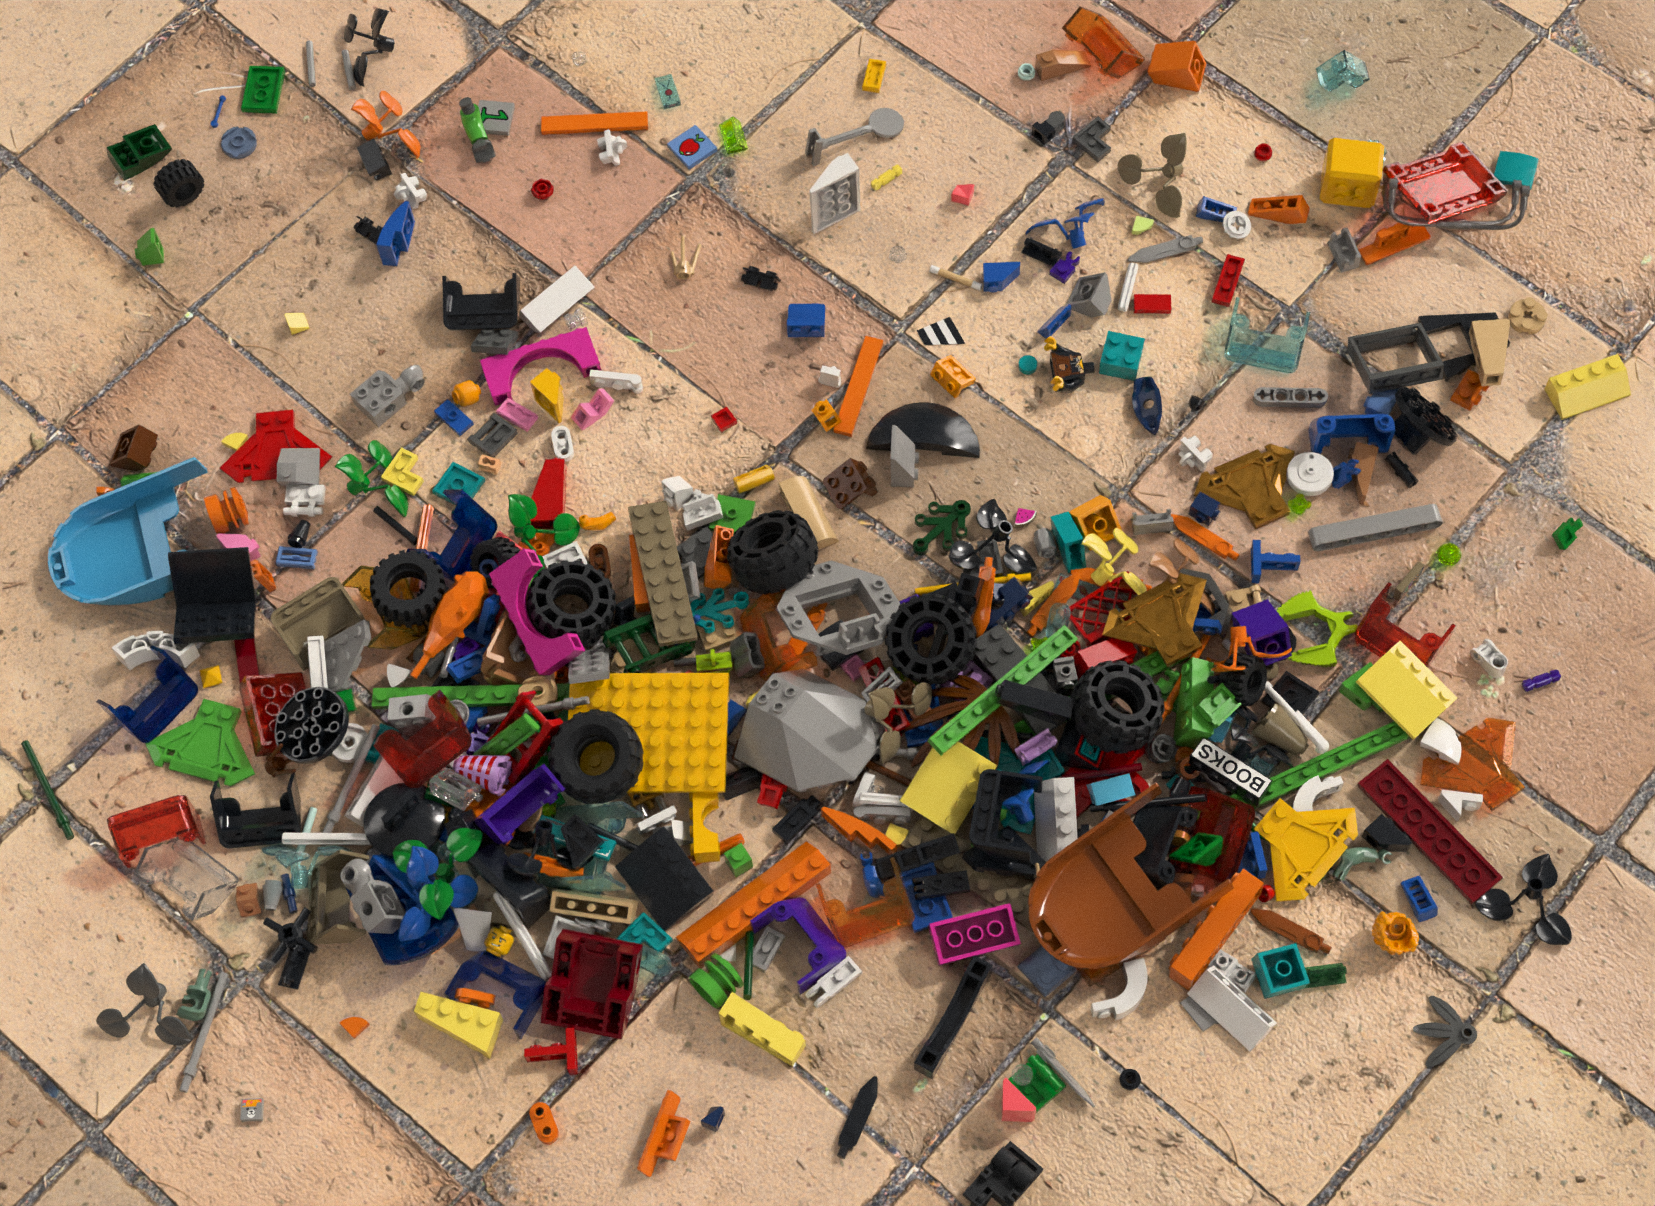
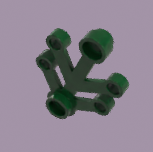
M958 500L953 505H939L937 502H931L928 505V511L931 515H937L938 513L950 514L947 517H926L923 514L915 516V525L918 527L925 525L937 526L924 538H918L913 542L914 553L917 555L926 554L928 552V544L943 531L944 540L942 548L945 551H950L951 546L954 544L952 540V522L958 518L956 537L959 539L966 538L965 518L970 514L971 506L965 500ZM958 507H964L965 509L959 510ZM918 519H923L924 521H923V522H918L917 520H918ZM959 531H964L965 533H964V534H959L958 532H959ZM922 543L924 546L919 547L917 544ZM950 543L951 546L947 547L945 544Z

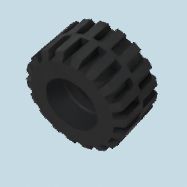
M178 159L174 162H169L166 166L164 165L157 172L158 175L155 176V181L153 182L154 188L164 202L170 207L176 208L185 206L193 202L194 199H197L205 185L203 177L195 166L185 159Z
M497 537L482 541L473 548V554L470 555L472 560L469 563L470 567H472L471 572L480 573V563L485 559L494 560V556L497 558L500 566L520 550L518 547L515 548V543L513 541L509 542L508 538ZM489 564V569L493 571L492 565ZM485 578V579H486V583H487V587H488V588H495V587L492 585V582H491L492 579H491V578Z
M1237 652L1236 667L1246 666V669L1221 672L1218 685L1223 683L1236 697L1237 703L1240 702L1243 706L1249 707L1259 700L1265 689L1267 681L1266 664L1261 658ZM1233 654L1226 659L1225 666L1230 667L1233 664Z

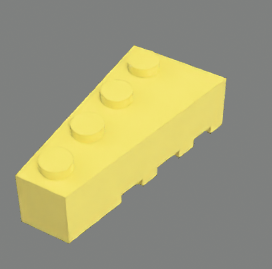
M420 992L414 1009L418 1019L448 1034L453 1039L464 1043L469 1048L480 1052L485 1057L491 1058L503 1022L499 1012Z

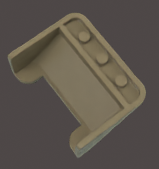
M329 577L284 604L276 609L270 618L303 671L309 668L307 647H303V642H307V637L323 636L324 641L345 629L365 620L357 605L336 577Z

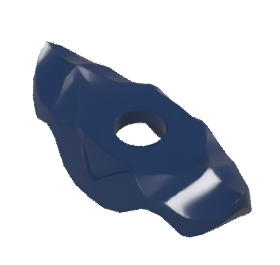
M1151 376L1137 378L1134 381L1132 395L1133 409L1144 428L1151 434L1156 435L1159 431L1162 417L1160 391ZM1151 400L1154 402L1152 408H1144L1146 401Z

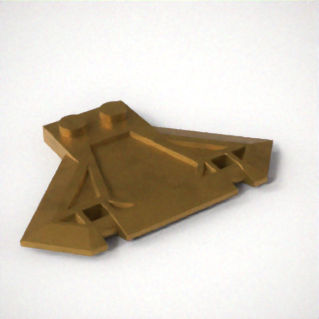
M1268 444L1264 447L1266 452L1260 453L1257 449L1214 468L1216 473L1210 475L1208 471L1201 473L1194 496L1197 497L1199 492H1202L1220 502L1221 505L1244 511L1255 529L1290 514V510L1283 500L1281 493L1287 478L1288 464L1293 459L1295 451Z
M1180 573L1176 579L1177 582L1172 585L1167 580L1123 603L1124 610L1118 612L1116 607L1110 610L1102 635L1157 649L1167 667L1202 649V644L1192 629L1207 580ZM1179 589H1182V590H1183L1182 592H1180V593H1178V594L1175 592V591H1177V590H1179ZM1130 616L1131 619L1127 621L1123 620L1124 618Z

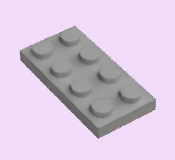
M595 646L591 650H585V652L570 661L569 684L610 679L609 647Z

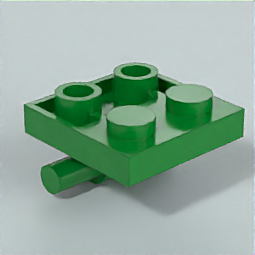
M1038 1054L1036 1056L1031 1055L1027 1059L1028 1063L1008 1079L1036 1107V1113L1066 1088V1084Z

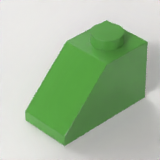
M150 228L137 240L135 256L136 259L140 260L142 266L164 263V248L155 228Z

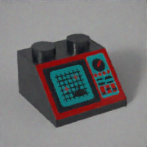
M1068 720L1056 749L1061 766L1099 771L1106 752L1101 751L1096 745L1091 746L1087 743L1086 738L1083 735H1079L1076 731V723Z

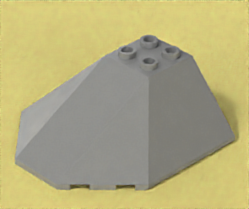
M805 669L772 674L749 703L734 757L800 793L817 786L822 788L835 785L834 782L846 780L848 782L855 780L878 750L871 716L865 714L867 701Z

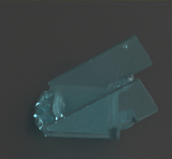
M623 801L555 807L553 810L555 814L552 818L566 823L576 814L587 825L590 822L613 834H618L624 829L627 818L641 817L642 813ZM551 841L547 842L546 845H538L537 855L558 859L553 854ZM555 843L556 850H558L559 848H567L564 845ZM595 856L590 863L584 866L583 876L550 877L545 873L539 872V879H536L538 884L542 883L545 887L597 895L605 891H619L626 888V885L615 880L606 871L608 861Z

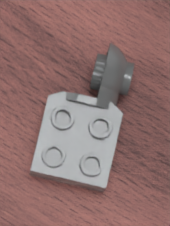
M419 365L410 366L396 380L386 372L378 370L351 392L350 396L354 404L379 428L407 404L405 394L408 391L417 392L423 387L425 380L423 379L422 368Z
M427 694L389 698L387 720L404 736L411 737L414 734L421 733L431 735L433 732H440L444 728L455 731L463 728L469 719V708L461 700L440 703L433 696Z
M353 859L348 862L341 870L340 877L345 887L352 892L350 899L355 912L358 913L362 920L364 929L368 933L393 934L399 929L406 911L392 885L380 880H374L371 875L370 866L366 861Z

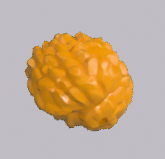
M1381 911L1372 926V936L1374 937L1375 944L1391 955H1401L1403 952L1406 953L1408 951L1414 952L1418 945L1419 935L1411 919L1406 918L1405 914L1399 912L1386 914L1384 911Z

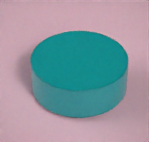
M1031 355L1021 357L1018 365L1020 372L1026 375L1033 374L1037 370L1036 358Z

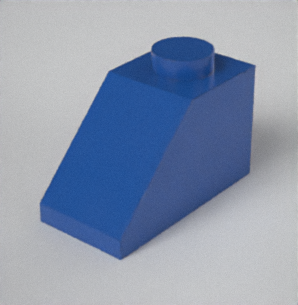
M1020 262L983 263L984 292L994 293L1003 291L1020 275Z

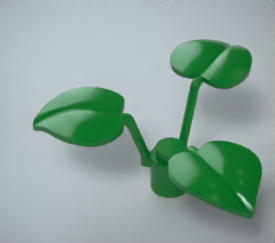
M377 440L369 442L368 451L377 462L366 473L361 470V462L352 454H346L338 460L335 468L341 470L351 479L347 483V489L352 495L356 496L362 491L366 494L369 491L385 489L384 493L388 501L403 518L406 517L409 505L408 498L397 485L390 487L387 484L368 488L370 481L367 476L379 464L387 469L393 460L390 451Z
M508 495V515L510 522L515 526L514 534L517 538H521V542L525 543L531 550L536 552V549L527 540H531L536 533L554 534V542L562 546L569 545L577 538L580 526L579 522L571 514L561 513L557 515L553 521L554 530L535 529L529 524H531L530 520L537 515L536 503L525 495ZM541 555L537 556L543 567L536 572L533 578L537 577L538 572L545 568L544 559Z
M459 828L449 835L446 843L447 848L451 851L449 854V864H439L435 872V876L439 880H435L434 885H424L419 894L422 907L434 918L441 920L454 898L453 888L448 884L455 878V871L452 869L454 868L453 856L458 862H465L471 859L482 841L483 833L480 830ZM407 840L397 845L393 850L397 868L403 873H407L406 869L411 856L412 846L427 849L425 844L418 840Z

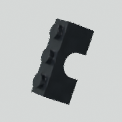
M961 573L956 590L958 592L956 603L962 606L973 620L985 579Z

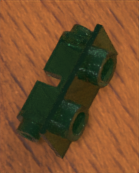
M1342 963L1305 967L1310 984L1305 989L1347 983L1345 977L1347 970L1346 966H1343Z

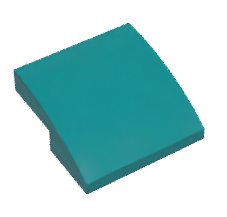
M1500 151L1493 176V184L1512 185L1513 180H1521L1522 185L1530 186L1531 190L1539 159L1527 154Z

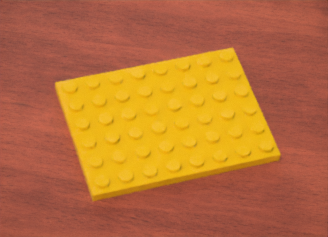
M610 673V679L570 684L569 698L573 697L575 699L588 696L590 703L568 710V720L573 718L574 714L588 712L592 709L610 711L626 720L637 733L643 747L644 764L637 783L626 793H725L729 673ZM603 741L589 745L580 757L581 770L590 776L606 772L614 761L615 751L613 747Z

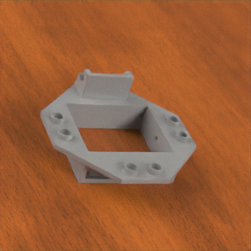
M828 561L815 565L801 582L799 581L793 587L786 589L776 610L792 637L807 642L817 657L834 651L847 655L881 645L888 633L885 631L886 626L891 623L892 619L890 617L892 613H896L899 610L900 602L882 576L835 561ZM857 594L870 615L840 623L839 632L820 637L803 609Z

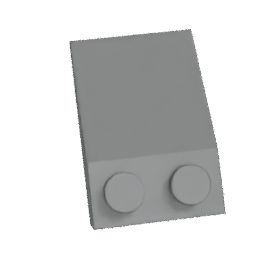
M892 425L891 487H914V480H918V469H915V463H919V452H915V444L896 425Z

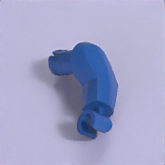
M869 852L870 858L864 859L861 853V864L864 866L862 869L863 880L869 895L875 899L880 896L898 899L899 895L897 893H900V886L882 884L877 876L875 866H871L873 864L872 853Z

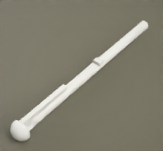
M1225 639L1222 645L1229 651L1231 642ZM1266 681L1265 692L1282 706L1302 732L1316 746L1315 751L1320 754L1326 753L1329 749L1328 741L1323 738L1298 710L1295 712L1272 688L1273 685Z

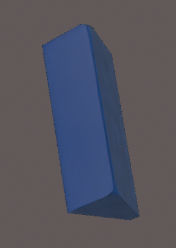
M1067 304L1060 307L1037 332L1044 338L1052 336L1071 316V305Z

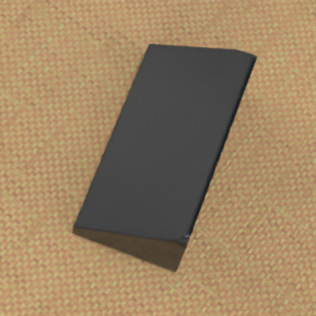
M747 766L727 774L725 793H722L725 800L759 788L761 778L758 771Z

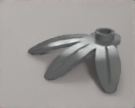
M1430 996L1429 1002L1432 1007L1450 1025L1436 1022L1423 1023L1414 1026L1413 1031L1428 1037L1450 1039L1440 1044L1431 1053L1426 1061L1427 1067H1433L1444 1062L1457 1051L1461 1044H1472L1477 1038V1031L1474 1026L1463 1023L1457 1012L1447 1002L1438 997ZM1464 1030L1470 1033L1469 1037L1465 1036Z

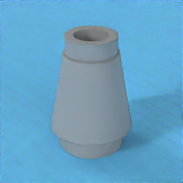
M265 880V885H262L264 910L276 911L283 889L281 881Z

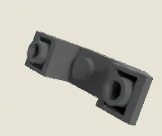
M1181 569L1180 572L1182 574L1207 580L1205 590L1208 595L1213 594L1216 599L1213 603L1219 611L1209 617V619L1220 621L1222 629L1221 634L1218 635L1222 639L1225 638L1233 610L1216 582L1208 573Z

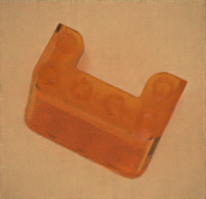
M1080 6L1062 27L1066 32L1065 36L1072 42L1075 40L1077 43L1083 44L1085 46L1084 50L1096 58L1095 62L1099 67L1098 71L1104 76L1108 75L1112 79H1119L1140 66L1145 60L1144 56L1105 16Z

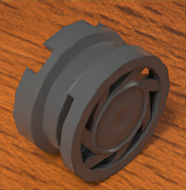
M1166 734L1153 736L1145 744V755L1152 763L1168 762L1176 755V742L1171 736Z

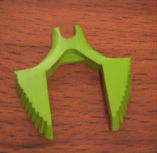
M1311 590L1291 597L1288 602H1285L1276 610L1284 621L1314 615L1327 622L1331 632L1327 644L1293 652L1291 657L1287 658L1297 663H1305V665L1335 667L1337 664L1335 649L1343 637L1358 630V625H1346L1344 623V620L1354 616L1352 612H1333L1320 606Z

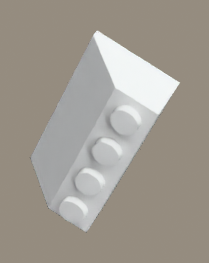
M1074 777L1042 781V793L1034 792L1037 853L1046 862L1078 839Z

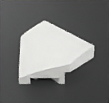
M695 489L691 500L682 505L684 524L687 531L723 518L720 502L716 500L714 494H703L700 490Z

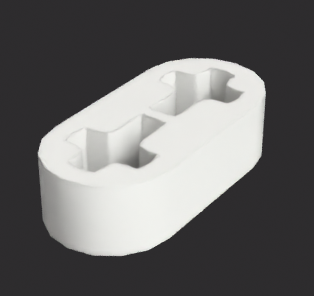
M868 772L864 773L853 800V807L865 806V804L859 802V796L862 792H871L875 775Z

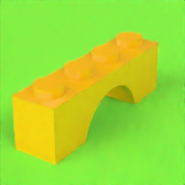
M689 793V801L693 802V808H689L690 820H693V825H690V838H693V843H690L691 856L694 855L696 863L720 861L718 833L711 832L703 824L707 815L719 808V794Z

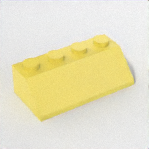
M1618 354L1550 377L1544 389L1561 420L1631 395L1627 369Z

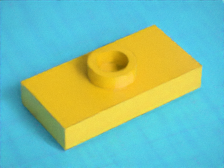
M869 59L862 91L880 93L887 65L886 61Z

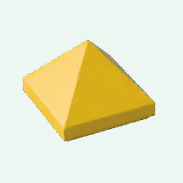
M219 665L199 670L203 688L223 683Z

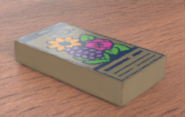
M1417 562L1396 587L1393 598L1399 601L1422 574L1424 564Z

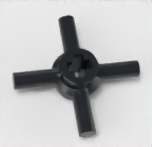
M304 907L294 923H288L283 926L268 917L264 920L263 924L278 933V940L280 942L269 960L277 964L285 950L294 947L295 944L303 946L304 949L313 954L317 951L318 946L304 939L301 926L311 913L309 909Z

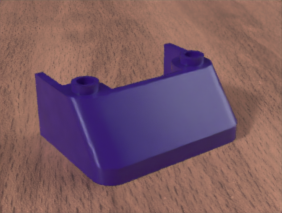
M543 764L529 772L480 814L474 822L495 843L505 845L513 838L511 834L517 827L546 803H549V805L554 803L559 798L557 794L563 792L565 788Z
M802 897L774 903L750 920L752 932L756 934L774 920L785 922L793 917L816 948L808 956L809 965L813 970L797 981L798 992L801 995L844 960L847 955L845 948L809 902Z

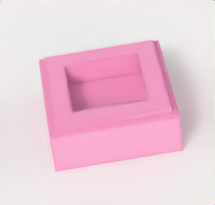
M856 654L843 663L841 669L854 682L861 677L858 668L865 663Z

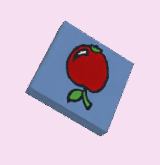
M696 125L667 143V147L689 170L717 152V147Z

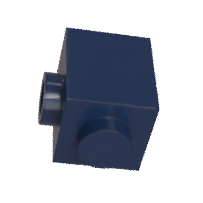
M1199 492L1190 506L1189 515L1197 522L1209 526L1212 520L1216 521L1221 513L1219 510L1220 502Z

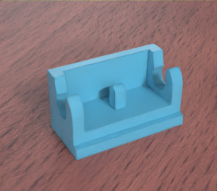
M1123 774L1086 785L1092 804L1096 806L1135 795L1130 774Z

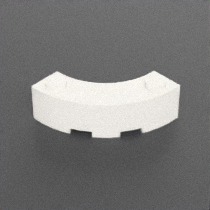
M148 631L147 634L136 637L132 635L112 647L117 659L129 670L151 660H170L186 668L200 656L194 643L174 644V635L163 633V631Z

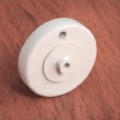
M1304 452L1296 455L1289 462L1286 473L1290 487L1297 493L1305 496H1316L1324 493L1331 486L1334 476L1330 461L1323 455L1315 452Z

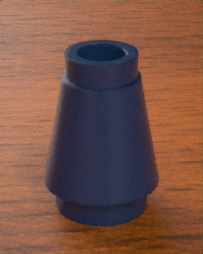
M485 559L479 565V572L485 578H491L489 573L492 571L489 569V564L492 565L493 570L498 568V564L492 559Z

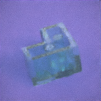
M1345 50L1316 68L1320 86L1330 92L1344 83L1356 89L1370 80L1366 63Z

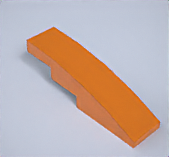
M824 806L821 808V816L850 842L857 837L870 849L877 844L889 855L897 852V844L864 821Z

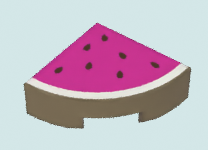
M1018 508L1014 528H1023L1025 525L1033 522L1037 516V511Z

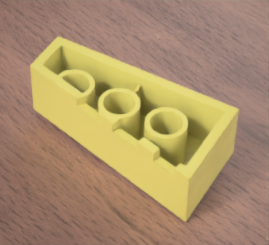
M733 992L719 1012L722 1026L792 1067L806 1046L802 1034L795 1030L792 1032L782 1022L774 1020Z

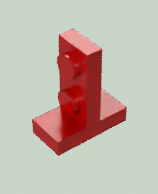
M565 1028L566 1045L553 1043L547 1047L531 1045L530 1048H525L524 1057L527 1063L567 1059L569 1075H578L575 1029Z

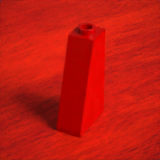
M545 459L531 497L537 506V515L530 520L531 524H529L534 528L554 529V519L557 515L565 513L567 476L565 459Z

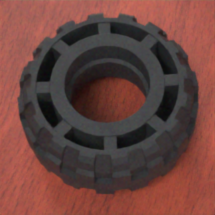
M776 510L750 519L745 525L735 531V535L731 537L728 543L727 561L736 580L742 587L758 594L777 593L780 590L793 587L799 581L801 582L808 572L812 571L815 566L814 563L818 558L819 548L816 537L804 518L794 514L792 511L785 510L783 512Z
M1111 660L1100 662L1095 667L1091 666L1086 670L1076 683L1070 695V698H1074L1071 720L1073 723H1076L1075 729L1079 735H1083L1086 738V742L1091 746L1096 745L1101 751L1107 753L1114 751L1115 754L1136 751L1148 743L1161 726L1163 721L1162 715L1165 711L1164 699L1161 698L1162 692L1159 686L1154 684L1149 673L1145 674L1140 670L1141 667L1135 664L1128 665L1126 661L1121 660L1114 661V663ZM1105 694H1111L1122 699L1131 708L1132 714H1122L1114 710L1108 704Z
M592 709L588 712L574 714L573 718L567 722L564 721L559 726L560 729L556 735H553L550 742L548 762L551 773L565 788L564 792L568 796L584 804L604 805L611 803V801L617 798L621 799L631 787L635 786L640 771L643 769L644 752L637 733L626 720L610 711ZM603 741L609 743L615 751L611 767L600 775L590 776L585 774L580 768V757L583 751L595 742Z

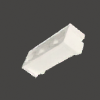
M323 636L307 637V642H303V647H307L310 686L311 688H328Z

